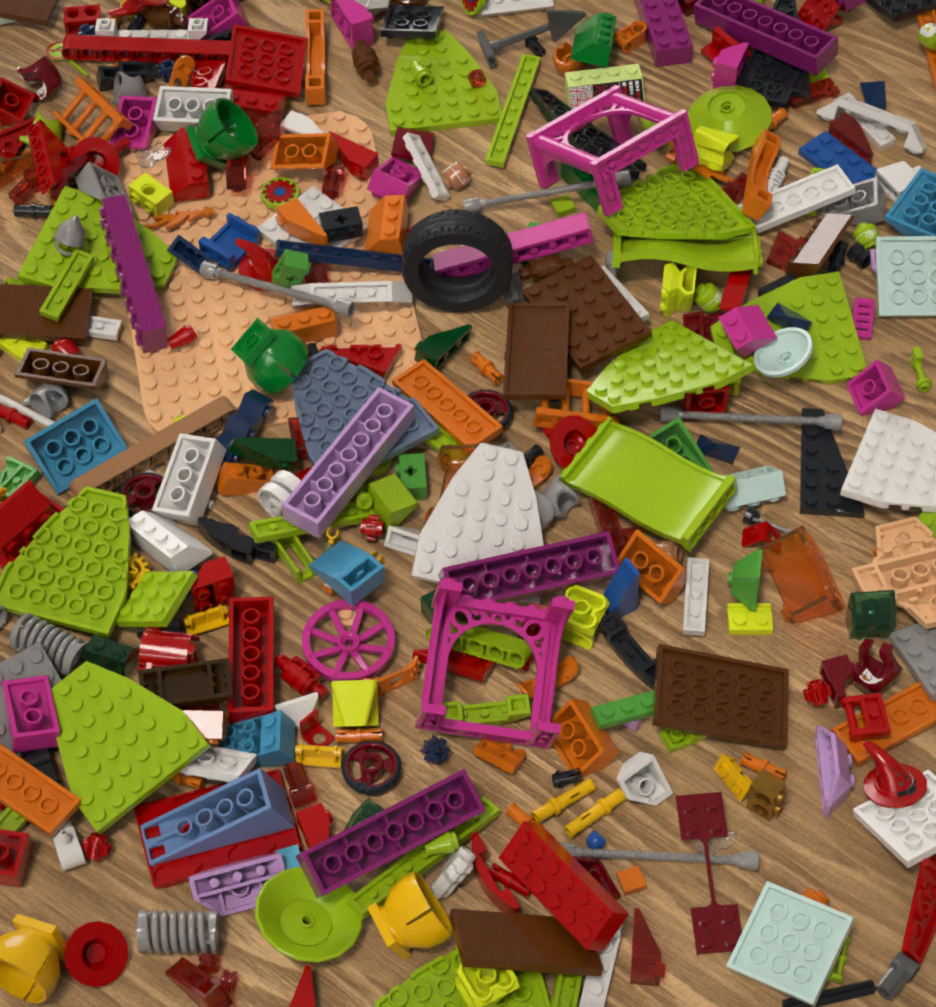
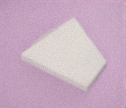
M389 525L384 546L415 556L418 536L421 532L414 528Z
M317 692L274 705L275 712L282 710L295 722V728L299 730L300 721L314 709L318 710L320 707Z

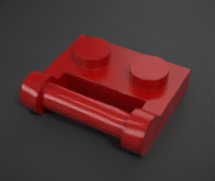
M881 693L846 696L840 700L842 708L845 709L850 730L848 735L851 742H857L866 738L890 736L891 730ZM854 706L860 707L865 728H858Z

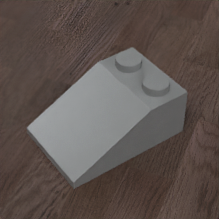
M88 162L75 178L78 190L101 201L103 198L122 194L126 195L119 176L91 162ZM126 195L127 202H128V205H129V208H130V211H131V214H132V213H133V210H132V207H131L130 202H129V200H128V197H127V195Z
M875 177L854 183L856 194L822 207V219L827 213L851 214L854 216L850 223L851 225H859L863 222L874 224L885 220V192L878 178Z

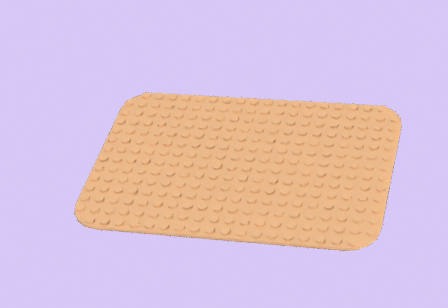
M342 111L307 115L323 133L331 131L376 152L373 136L368 125L357 116ZM253 123L257 131L258 144L249 155L239 160H227L228 165L223 169L206 164L210 198L174 202V205L163 213L176 215V210L188 212L204 210L203 207L207 206V208L214 207L215 215H211L210 218L202 216L189 223L187 218L182 224L166 230V225L150 230L169 247L179 234L199 249L198 241L203 236L210 239L227 223L226 215L228 213L239 216L243 221L258 227L277 213V210L268 208L261 200V188L264 183L277 177L293 180L299 187L300 195L314 186L342 208L358 206L362 223L368 226L370 209L382 198L372 195V192L367 190L372 175L367 181L357 178L348 172L338 158H336L335 163L326 169L271 170L277 135L281 134L280 126ZM173 135L153 138L147 150L124 149L119 154L121 168L118 176L132 207V218L142 225L156 223L161 220L154 221L153 216L155 215L146 212L143 207L130 200L128 185L143 173H146L170 189L164 143ZM367 233L347 248L365 250ZM260 236L261 243L259 246L265 249H275L271 243ZM179 260L165 290L155 292L166 324L167 339L184 325L188 326L190 324L198 339L193 344L171 350L167 343V348L143 353L141 346L136 344L135 329L132 330L131 327L144 415L149 426L156 432H159L173 424L174 418H179L181 415L187 416L221 396H226L238 410L244 393L252 389L274 400L272 405L273 412L260 429L299 423L295 411L292 383L284 390L273 395L262 392L248 379L244 362L231 348L257 317L271 329L268 317L318 306V304H312V306H292V298L290 296L271 291L256 290L246 284L225 278H218L216 280L202 277ZM326 263L313 274H306L303 284L373 281L404 282L402 272ZM239 264L231 272L239 274ZM355 303L356 310L351 318L342 316L333 310L337 323V336L309 342L315 343L319 352H321L322 346L337 345V348H350V345L371 346L382 344L383 348L395 347V344H401V353L386 377H382L386 380V384L392 388H395L392 384L394 378L418 363L414 360L415 347L422 339L413 303ZM278 363V365L282 369H284L289 375L292 376L289 370H287L284 366ZM224 427L208 435L207 437L221 435Z

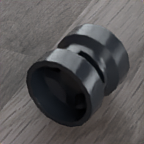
M860 242L854 243L849 248L846 257L850 261H855L860 269H865L871 264L870 250H865L864 245Z

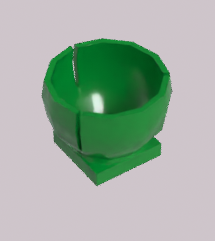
M218 98L207 106L199 118L198 127L189 125L186 128L197 161L222 169L228 165L227 160H239L249 155L258 144L257 131L249 116L239 105L226 98Z
M258 317L231 348L244 362L247 377L252 384L262 392L272 395L284 390L295 380L278 363L297 377L305 366L309 353L306 343L300 336L286 329H270Z

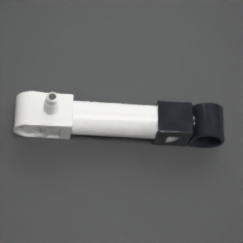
M47 748L25 754L27 763L59 784ZM69 818L52 837L63 871L86 864L74 826Z

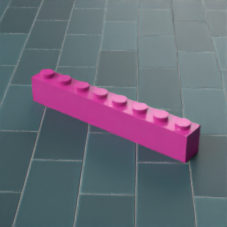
M586 212L507 234L512 244L513 264L594 242ZM461 246L432 254L435 271L449 277L473 276L487 269L492 263L484 253L469 246Z

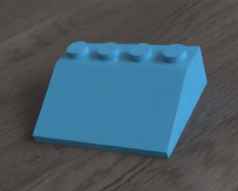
M920 168L885 215L884 219L902 235L936 236L935 173Z
M97 398L23 442L33 461L57 495L67 490L75 478L128 449Z

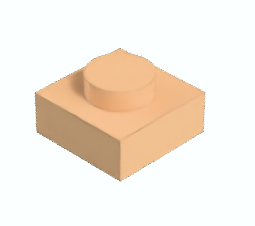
M357 610L336 612L345 630H351Z

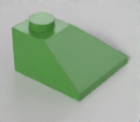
M761 549L735 562L733 572L729 571L727 584L731 585L730 594L751 611L756 609L763 552Z

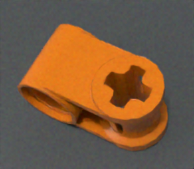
M634 21L627 27L618 30L613 35L612 42L615 45H619L623 53H630L635 48L646 43V23Z

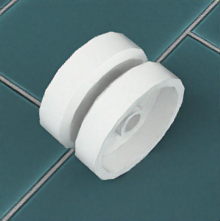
M279 470L270 479V482L265 483L257 492L258 500L272 518L283 516L282 504L301 480L288 471Z

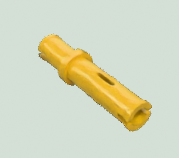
M586 778L561 795L549 798L547 803L531 811V815L535 818L534 821L541 823L552 815L557 816L561 813L562 809L595 791V785L590 778Z
M616 788L615 791L605 798H599L595 805L567 825H564L563 829L567 836L571 839L574 838L575 835L604 815L608 816L613 808L626 801L622 790Z

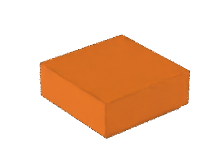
M639 865L616 872V877L624 896L647 888Z

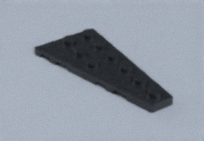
M802 408L801 416H806V418L807 416L811 418L825 416L823 409ZM802 424L799 514L864 518L865 513L860 501L840 495L848 471L832 431L824 429V427H820L817 424Z

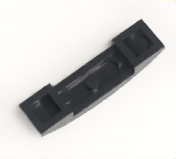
M615 611L610 612L601 619L598 628L610 647L629 670L647 686L654 687L656 658L652 660L627 631L628 626Z

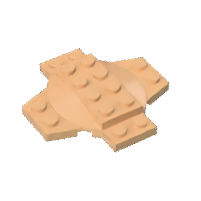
M916 516L875 526L877 557H874L871 564L851 568V575L867 607L885 602L887 607L895 605L904 608L922 627L929 629L936 627V539L933 537L934 533Z

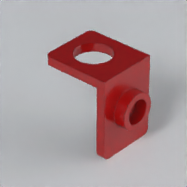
M764 521L743 529L741 546L745 548L765 541L777 551L780 549L781 534L769 522ZM770 532L773 533L775 542L772 541Z
M314 709L300 721L301 738L309 745L328 746L334 741V736L320 725L319 711L317 709ZM316 734H323L326 740L321 744H317L313 741V737Z

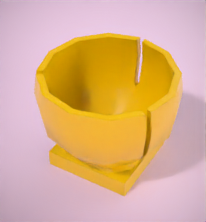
M418 872L409 873L399 879L390 888L384 905L379 906L377 903H373L367 907L387 947L403 960L412 955L409 950L410 948L432 949L447 942L454 936L452 925L446 912L427 882Z
M17 914L12 921L16 930L0 936V988L23 1001L26 1000V1002L40 1004L47 1000L54 992L60 979L59 959L64 961L66 943L57 926Z

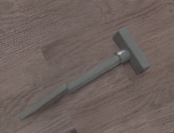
M547 9L548 23L499 41L489 42L483 29L476 33L490 69L497 67L495 52L500 51L501 48L550 31L552 41L556 42L587 15L586 12Z

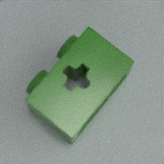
M285 249L272 271V284L290 289L291 286L302 285L305 275L309 274L311 263L308 262V254Z
M424 453L399 455V463H395L396 475L400 476L401 481L416 500H427Z

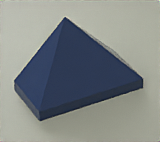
M885 81L860 83L864 102L886 111Z
M179 234L167 249L170 254L198 274H200L199 270L202 262H209L211 257Z
M779 302L767 316L768 320L782 328L797 327L807 332L812 325L810 320Z
M700 434L696 443L703 455L732 465L740 449L739 446Z

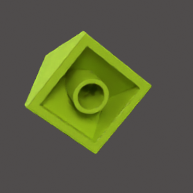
M396 474L369 483L368 493L373 498L371 507L375 514L379 515V520L384 521L386 531H388L389 525L398 526L419 505L418 501Z

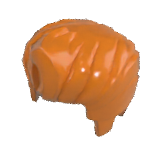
M564 42L560 48H556L553 54L554 65L563 76H565V72L581 71L585 67L584 62L570 59L572 46L567 42Z

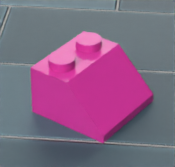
M744 42L722 49L719 56H715L712 64L715 70L711 76L713 89L737 84L747 62L749 43Z
M759 305L736 307L718 317L741 358L778 339Z
M875 360L846 383L861 416L873 414L875 409L882 411L891 410L905 399L892 367L879 360Z

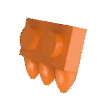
M483 739L475 746L474 755L511 774L523 764L526 756L524 749L511 751V743L503 742L498 744L499 741Z

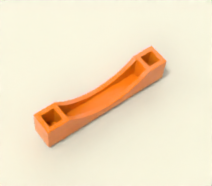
M307 9L306 102L307 105H326L324 9Z
M766 129L758 136L751 149L741 211L747 217L753 218L756 221H759L771 206L773 194L768 192L767 182L781 141L779 136Z

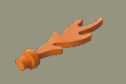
M668 152L665 159L670 161L671 164L678 163L676 153ZM699 164L692 167L697 173L710 179L713 176L717 179L733 183V178L724 176L725 171H715Z
M206 206L203 207L204 210L191 212L176 210V215L163 214L153 216L154 221H161L143 225L148 229L166 225V230L179 226L187 218L189 223L202 216L210 218L211 215H215L214 207L207 208Z

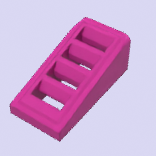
M855 298L852 318L855 328L868 329V331L856 330L858 339L871 340L874 299Z

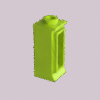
M297 536L272 540V544L277 545L278 556L294 577L297 585L317 576L308 566L313 562V559ZM291 547L305 567L304 570L300 571L294 565L285 549Z

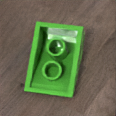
M680 417L648 435V437L694 464L709 471L713 470Z

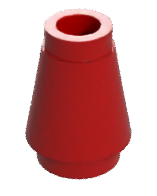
M191 324L188 326L184 325L167 339V343L171 350L195 343L194 341L198 337Z

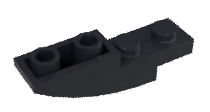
M198 518L201 535L213 547L225 555L249 565L253 564L254 559L273 564L276 563L278 558L277 545L269 541L255 543L252 537L241 536L239 527L233 524L217 522L211 518Z

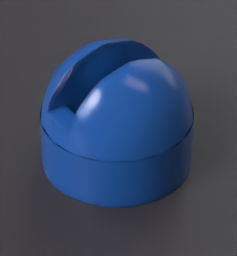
M593 830L588 835L586 844L589 849L599 850L605 846L606 841L598 832Z

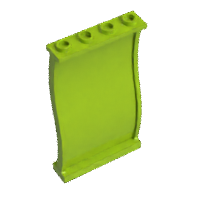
M756 228L752 230L751 234L727 239H652L618 236L613 231L612 268H620L621 262L639 259L665 260L703 270L719 272L753 269V274L758 275V268H762L763 256L760 235H757Z
M609 416L604 423L598 426L596 433L586 441L584 448L574 456L572 463L562 471L560 476L562 483L569 488L597 499L643 528L681 544L683 549L691 552L738 490L736 477L730 474L726 477L700 467L643 433L613 422Z

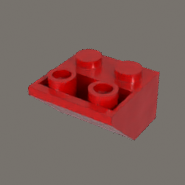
M223 556L204 562L197 574L198 578L191 587L195 614L218 607L220 604L228 605L229 598H237L234 576L226 557Z

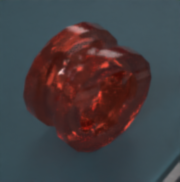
M476 69L469 73L468 80L473 88H480L486 83V77L482 70Z
M202 954L199 956L200 964L198 965V970L206 974L219 972V956L215 954Z
M225 969L221 976L219 989L223 991L228 989V992L232 993L237 983L238 972L233 971V973H230L228 969Z

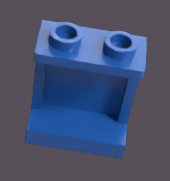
M228 213L226 215L227 223L210 239L203 236L198 242L199 249L211 257V261L231 272L241 262L243 257L247 255L243 249L235 244V240L240 238L259 245L261 241L260 231L255 225H250L239 216Z

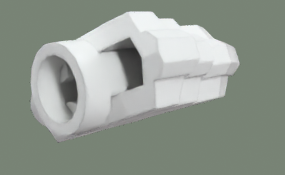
M461 846L458 850H454L455 853H451L442 871L432 884L431 888L437 899L447 898L473 869V861L476 859V855L466 847Z

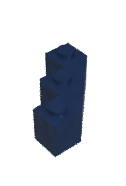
M254 389L244 393L238 411L228 416L222 434L214 438L226 449L221 466L224 462L238 463L241 457L229 452L228 446L233 438H255L265 420L271 416L274 400Z

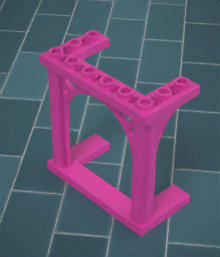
M618 85L611 87L525 136L539 187L544 189L559 180L554 160L592 174L603 215L607 217L623 208L615 173L655 149L673 140L681 171L685 172L699 164L690 120L686 110L682 109L677 113L662 109L622 94L621 86ZM632 115L654 122L656 125L633 138L630 118ZM607 116L612 138L621 145L601 157H597L571 146L568 140L572 133L600 117Z
M440 579L432 598L431 608H434L421 708L415 721V728L549 749L560 734L561 724L551 723L562 632L574 611L575 601L569 600L565 596H557L552 598L546 610H540V607L534 605L522 607L514 602L497 603L496 600L490 598L478 600L474 599L471 595H461L460 597L463 583L458 582L456 579ZM462 612L465 614L468 624L465 626L460 625L455 619V613ZM472 614H473L474 616L480 615V616H481V619H480V620H474V619L472 618ZM495 618H500L501 621L497 622ZM516 621H518V623H523V622H525V624H524L523 627H518V626H516L515 622H516ZM481 625L503 626L519 634L531 648L536 662V680L529 731L444 718L447 706H442L448 656L455 641L466 631ZM530 625H539L541 629L538 635H527L526 630ZM453 627L457 629V633H450ZM543 638V642L540 641L541 648L537 647L534 642Z

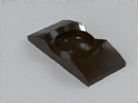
M229 658L138 670L139 684L179 709L189 706L208 708L233 699Z

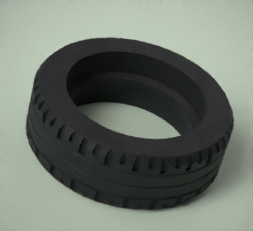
M460 209L436 212L417 222L405 238L402 254V277L410 292L420 301L433 308L449 312H468L481 309L502 296L510 284L513 268V249L510 238L500 225L485 215ZM465 245L481 251L492 263L479 274L457 278L435 272L427 266L423 258L432 250L442 246Z

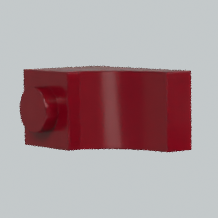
M847 654L822 660L819 673L823 682L828 683L831 687L833 695L830 698L835 709L842 708L840 700L846 697L845 688L853 684V667L855 664L850 662Z

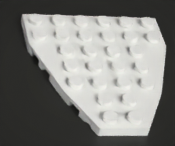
M875 409L842 486L840 495L880 508H888L889 505H900L901 510H909V507L913 506L920 507L925 512H936V432L915 420Z
M486 443L478 445L451 479L419 534L410 578L439 584L438 574L443 567L544 545L537 498L523 452ZM541 596L519 600L518 602L527 604L534 602L539 604Z

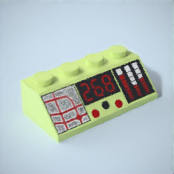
M639 64L565 72L564 90L568 105L572 109L615 85L621 86L622 94L645 102L643 77Z

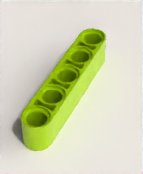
M456 620L460 625H464V626H465V625L468 624V623H465V622ZM432 624L428 627L425 633L429 641ZM478 626L463 633L451 648L517 669L522 668L533 654L525 640ZM453 627L450 633H457V629Z

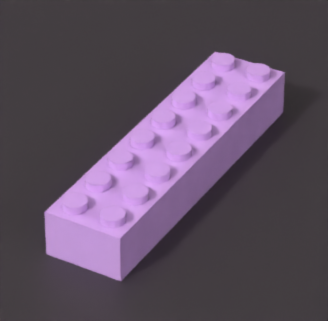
M378 387L282 504L283 519L320 538L414 421V405Z

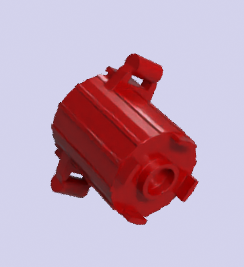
M144 627L145 631L142 635L139 650V668H136L137 673L138 670L199 662L200 658L197 657V648L195 647V641L200 642L199 636L163 631L164 627Z

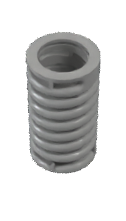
M31 613L21 616L15 624L9 639V646L18 652L40 642L55 670L66 677L86 661L89 662L92 654V645L90 643L84 642L83 639L77 638L75 635H70L69 632L63 631L61 628H56L55 625L49 624L47 621H42L41 618ZM21 629H23L22 634H21V637H20V642H19L20 632H21ZM84 649H85V655H84L82 661L79 663V661H80V659L82 658V655H83V653H84Z
M163 910L160 917V937L159 911H139L137 920L138 953L147 951L149 954H152L155 951L157 954H160L164 951L166 954H170L173 951L175 954H179L182 951L184 954H189L190 952L198 954L200 950L203 954H208L209 951L213 954L218 953L220 939L219 911H209L208 913H205L203 910L198 911L197 934L195 931L196 912L194 910L189 911L188 933L186 934L187 912L181 910L179 912V932L177 936V911L172 910L170 912L169 921L168 911ZM168 923H169V929H170V931H169V938H168Z

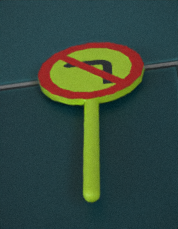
M63 41L52 43L47 47L46 55L51 60H65L61 54ZM66 59L86 77L89 76V74L85 70H83L79 65H77L73 60Z

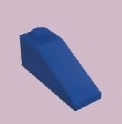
M628 557L623 560L603 594L610 602L605 613L609 614L615 611L620 618L637 610L640 573Z

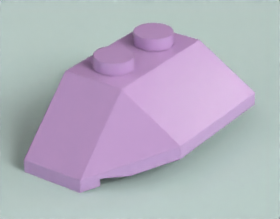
M817 726L814 739L823 817H829L849 797L850 788H854V775L850 774L849 768L852 767V756L847 754L846 744L835 733L823 726Z
M281 852L214 867L188 878L194 901L212 911H219L221 916H226L255 908L256 898L264 883L280 871L285 870Z

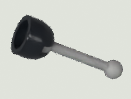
M749 506L742 522L753 525L767 520L760 518L758 510ZM769 522L775 529L784 532L786 536L790 537L794 533L791 528L786 529Z

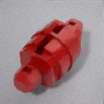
M279 654L275 658L276 666L282 670L280 677L292 690L294 689L303 696L317 692L319 699H323L327 695V688L320 683L322 675L310 663H307L298 656L290 659L284 654Z

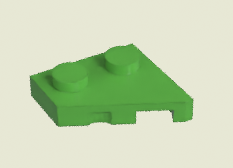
M7 456L5 460L7 463L6 468L2 470L0 475V487H5L8 491L1 498L6 500L28 480L33 483L40 476L39 470Z

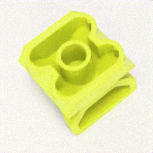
M704 126L697 128L694 142L699 165H705L715 171L727 169L731 166L735 157L730 150L737 143L740 136Z
M674 262L665 264L660 313L668 318L675 311H692L697 268L686 265L680 272Z
M573 585L566 590L565 597L575 601V608L563 628L561 639L589 650L594 643L596 628L610 602L604 595L579 585Z
M377 680L331 682L333 693V727L379 725Z
M462 963L458 968L454 969L457 975L454 980L455 985L468 1007H494L508 993L520 988L517 977L512 970L462 967Z

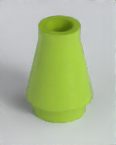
M418 61L413 62L410 65V69L415 82L421 86L429 85L432 81V72Z
M446 831L424 843L427 856L455 853L454 850L460 848L455 831Z

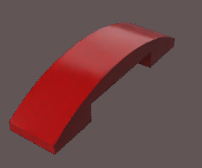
M477 831L472 833V853L476 855V859L473 861V868L482 890L502 912L520 914V906L510 889L507 888L500 892L484 864L487 861V849Z

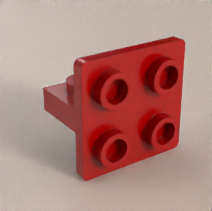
M805 0L798 11V18L823 31H826L828 26H840L844 21L837 15L841 5L836 0Z
M717 26L712 30L711 43L701 48V53L713 63L715 56L718 57L722 49L741 43ZM748 50V54H747V59L749 58V56H750V54H751V52H750L749 50Z

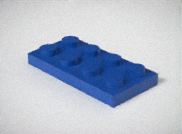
M826 130L798 150V154L815 168L827 169L838 164L852 184L875 178L877 170L875 167Z

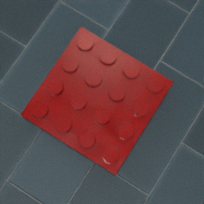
M233 24L224 84L252 90L288 94L290 97L299 98L307 38Z

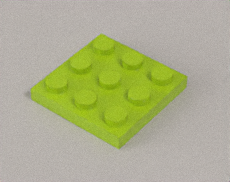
M194 571L146 572L141 577V581L135 590L131 593L125 606L120 610L117 625L119 627H167L198 576Z

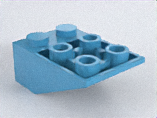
M343 541L338 542L308 565L312 571L352 607L385 582L384 566L369 553Z
M280 710L228 725L226 739L222 741V748L257 754V763L253 767H277L294 762L295 722Z

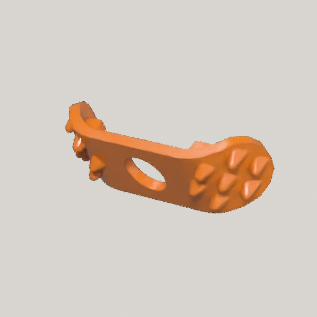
M181 56L175 62L169 86L176 87L175 79H179L182 87H187L189 75L195 67V61L191 56Z
M545 455L538 456L528 470L534 489L548 478L552 470V462Z
M415 655L414 660L408 663L407 667L383 678H363L362 680H377L378 695H383L417 679L418 673L421 672L420 658ZM401 677L397 683L390 684L394 678Z
M566 656L558 663L555 689L570 682L577 675L579 665L574 656ZM536 677L525 682L519 681L517 686L520 688V692H524L530 698H533Z

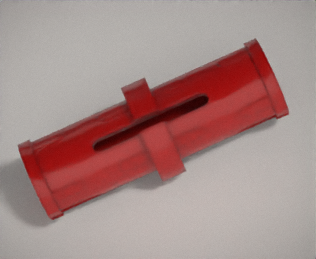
M0 403V417L5 419L7 423L16 424L25 430L31 427L33 422L31 417L21 414L14 407L9 408Z
M496 863L491 865L492 868H489L488 871L494 880L503 884L505 889H512L526 899L530 897L532 893L512 872L510 873Z

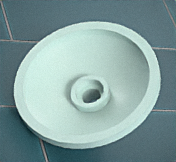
M788 327L777 330L774 333L778 339L755 351L754 364L761 374L767 377H784L796 372L805 365L812 354L813 341L808 332L801 328Z

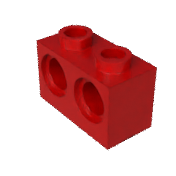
M100 4L63 7L66 36L76 35L79 32L78 28L87 23L89 26L94 25L96 27L97 19H102Z

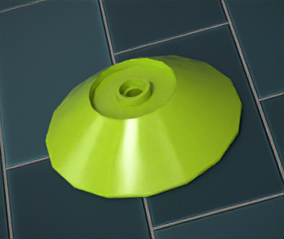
M738 85L721 86L705 92L692 103L688 111L693 138L696 129L700 126L740 136L737 143L730 150L732 153L752 147L764 129L768 130L772 123V109L765 97L751 88Z
M301 866L277 873L264 883L256 898L255 919L262 936L277 952L296 961L319 963L338 958L354 946L362 930V919L347 906V899L354 895L355 892L345 884L320 898H316Z

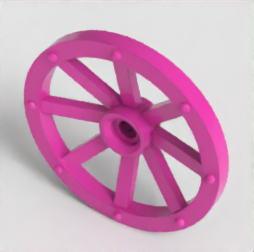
M345 600L331 602L313 613L304 627L302 634L304 657L322 677L331 681L371 678L381 672L393 656L395 649L393 625L388 616L371 603L360 600L352 607ZM357 610L350 631H345L336 612ZM364 612L380 622L361 635H357ZM329 615L339 637L315 627L323 618ZM385 629L387 635L386 646L361 644ZM311 635L337 646L312 652L310 647ZM358 651L382 654V656L373 665L368 667ZM341 653L333 670L317 660ZM348 656H352L361 669L360 671L341 672Z

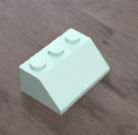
M767 465L730 474L736 477L738 490L724 509L735 511L740 509L739 506L746 504L747 506H756L763 500L768 502L780 500V496L786 495L782 470Z

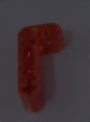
M588 496V503L597 532H610L612 542L615 544L613 546L617 558L636 529L645 535L644 531L639 527L621 529L616 511L597 499Z

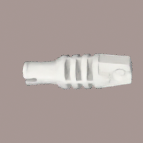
M779 157L775 167L771 168L767 182L768 192L780 188L785 180V171L789 165L787 157Z

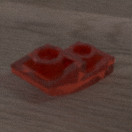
M743 172L738 175L733 183L729 181L722 188L735 204L744 199L747 175Z

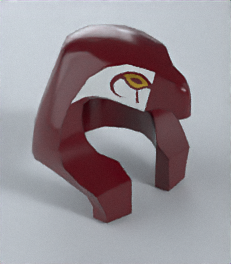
M48 56L41 57L34 64L26 68L18 67L16 70L27 82H43L42 87L36 89V95L33 99L34 103L50 99L62 88L63 80L61 74Z
M865 638L859 646V663L856 662L853 667V681L857 687L868 694L880 693L898 677L903 668L892 653L894 646L883 642L879 650V656L883 662H880L873 658L869 652L874 640Z

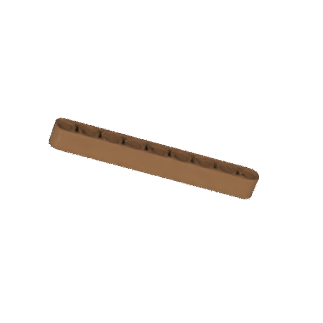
M221 396L75 478L70 483L69 489L75 497L86 486L112 491L122 485L130 476L143 473L170 458L180 433L207 437L224 427L228 416L238 410L226 396Z

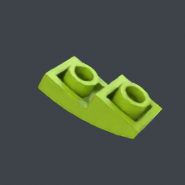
M669 728L661 730L659 734L669 753L684 749L709 737Z

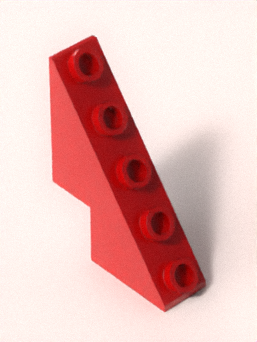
M40 119L35 124L29 125L27 134L41 194L44 195L58 182L64 168H67L69 163L59 154L66 145Z

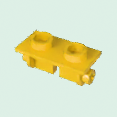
M221 604L205 612L193 615L188 614L186 618L182 619L187 634L193 635L229 625L226 605L221 606Z
M298 744L295 748V765L341 769L343 747Z
M723 753L713 769L739 802H742L747 793L749 794L752 781L746 774L741 775L743 770L737 764L734 757L726 756Z

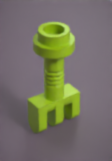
M915 346L911 353L910 364L912 370H916L918 381L915 383L916 389L924 393L931 390L932 381L930 378H926L922 365L923 354L921 348Z
M366 481L355 493L357 496L356 504L360 509H368L373 504L372 496L367 493L368 483Z

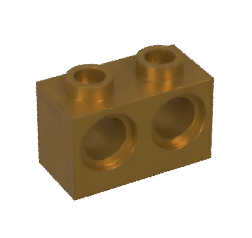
M762 769L750 785L746 808L770 822L774 815L779 816L784 808L782 802L787 795L785 792L786 782Z

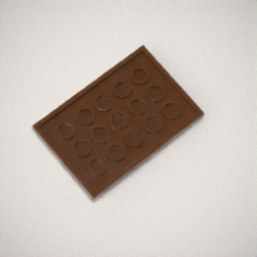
M592 255L521 290L523 297L528 303L570 302L568 357L581 373L652 337V331Z
M659 644L656 652L652 725L784 751L787 746L789 669Z

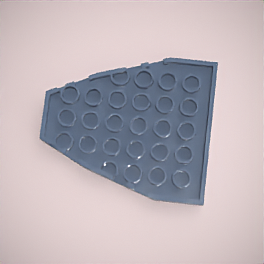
M325 349L307 358L305 366L296 377L292 374V377L295 379L292 382L295 411L308 457L313 466L378 387L414 405V421L380 464L439 433V427L415 398L406 397L399 388H392L386 384L385 379L360 364L355 366L348 363L347 358L337 356L330 350Z

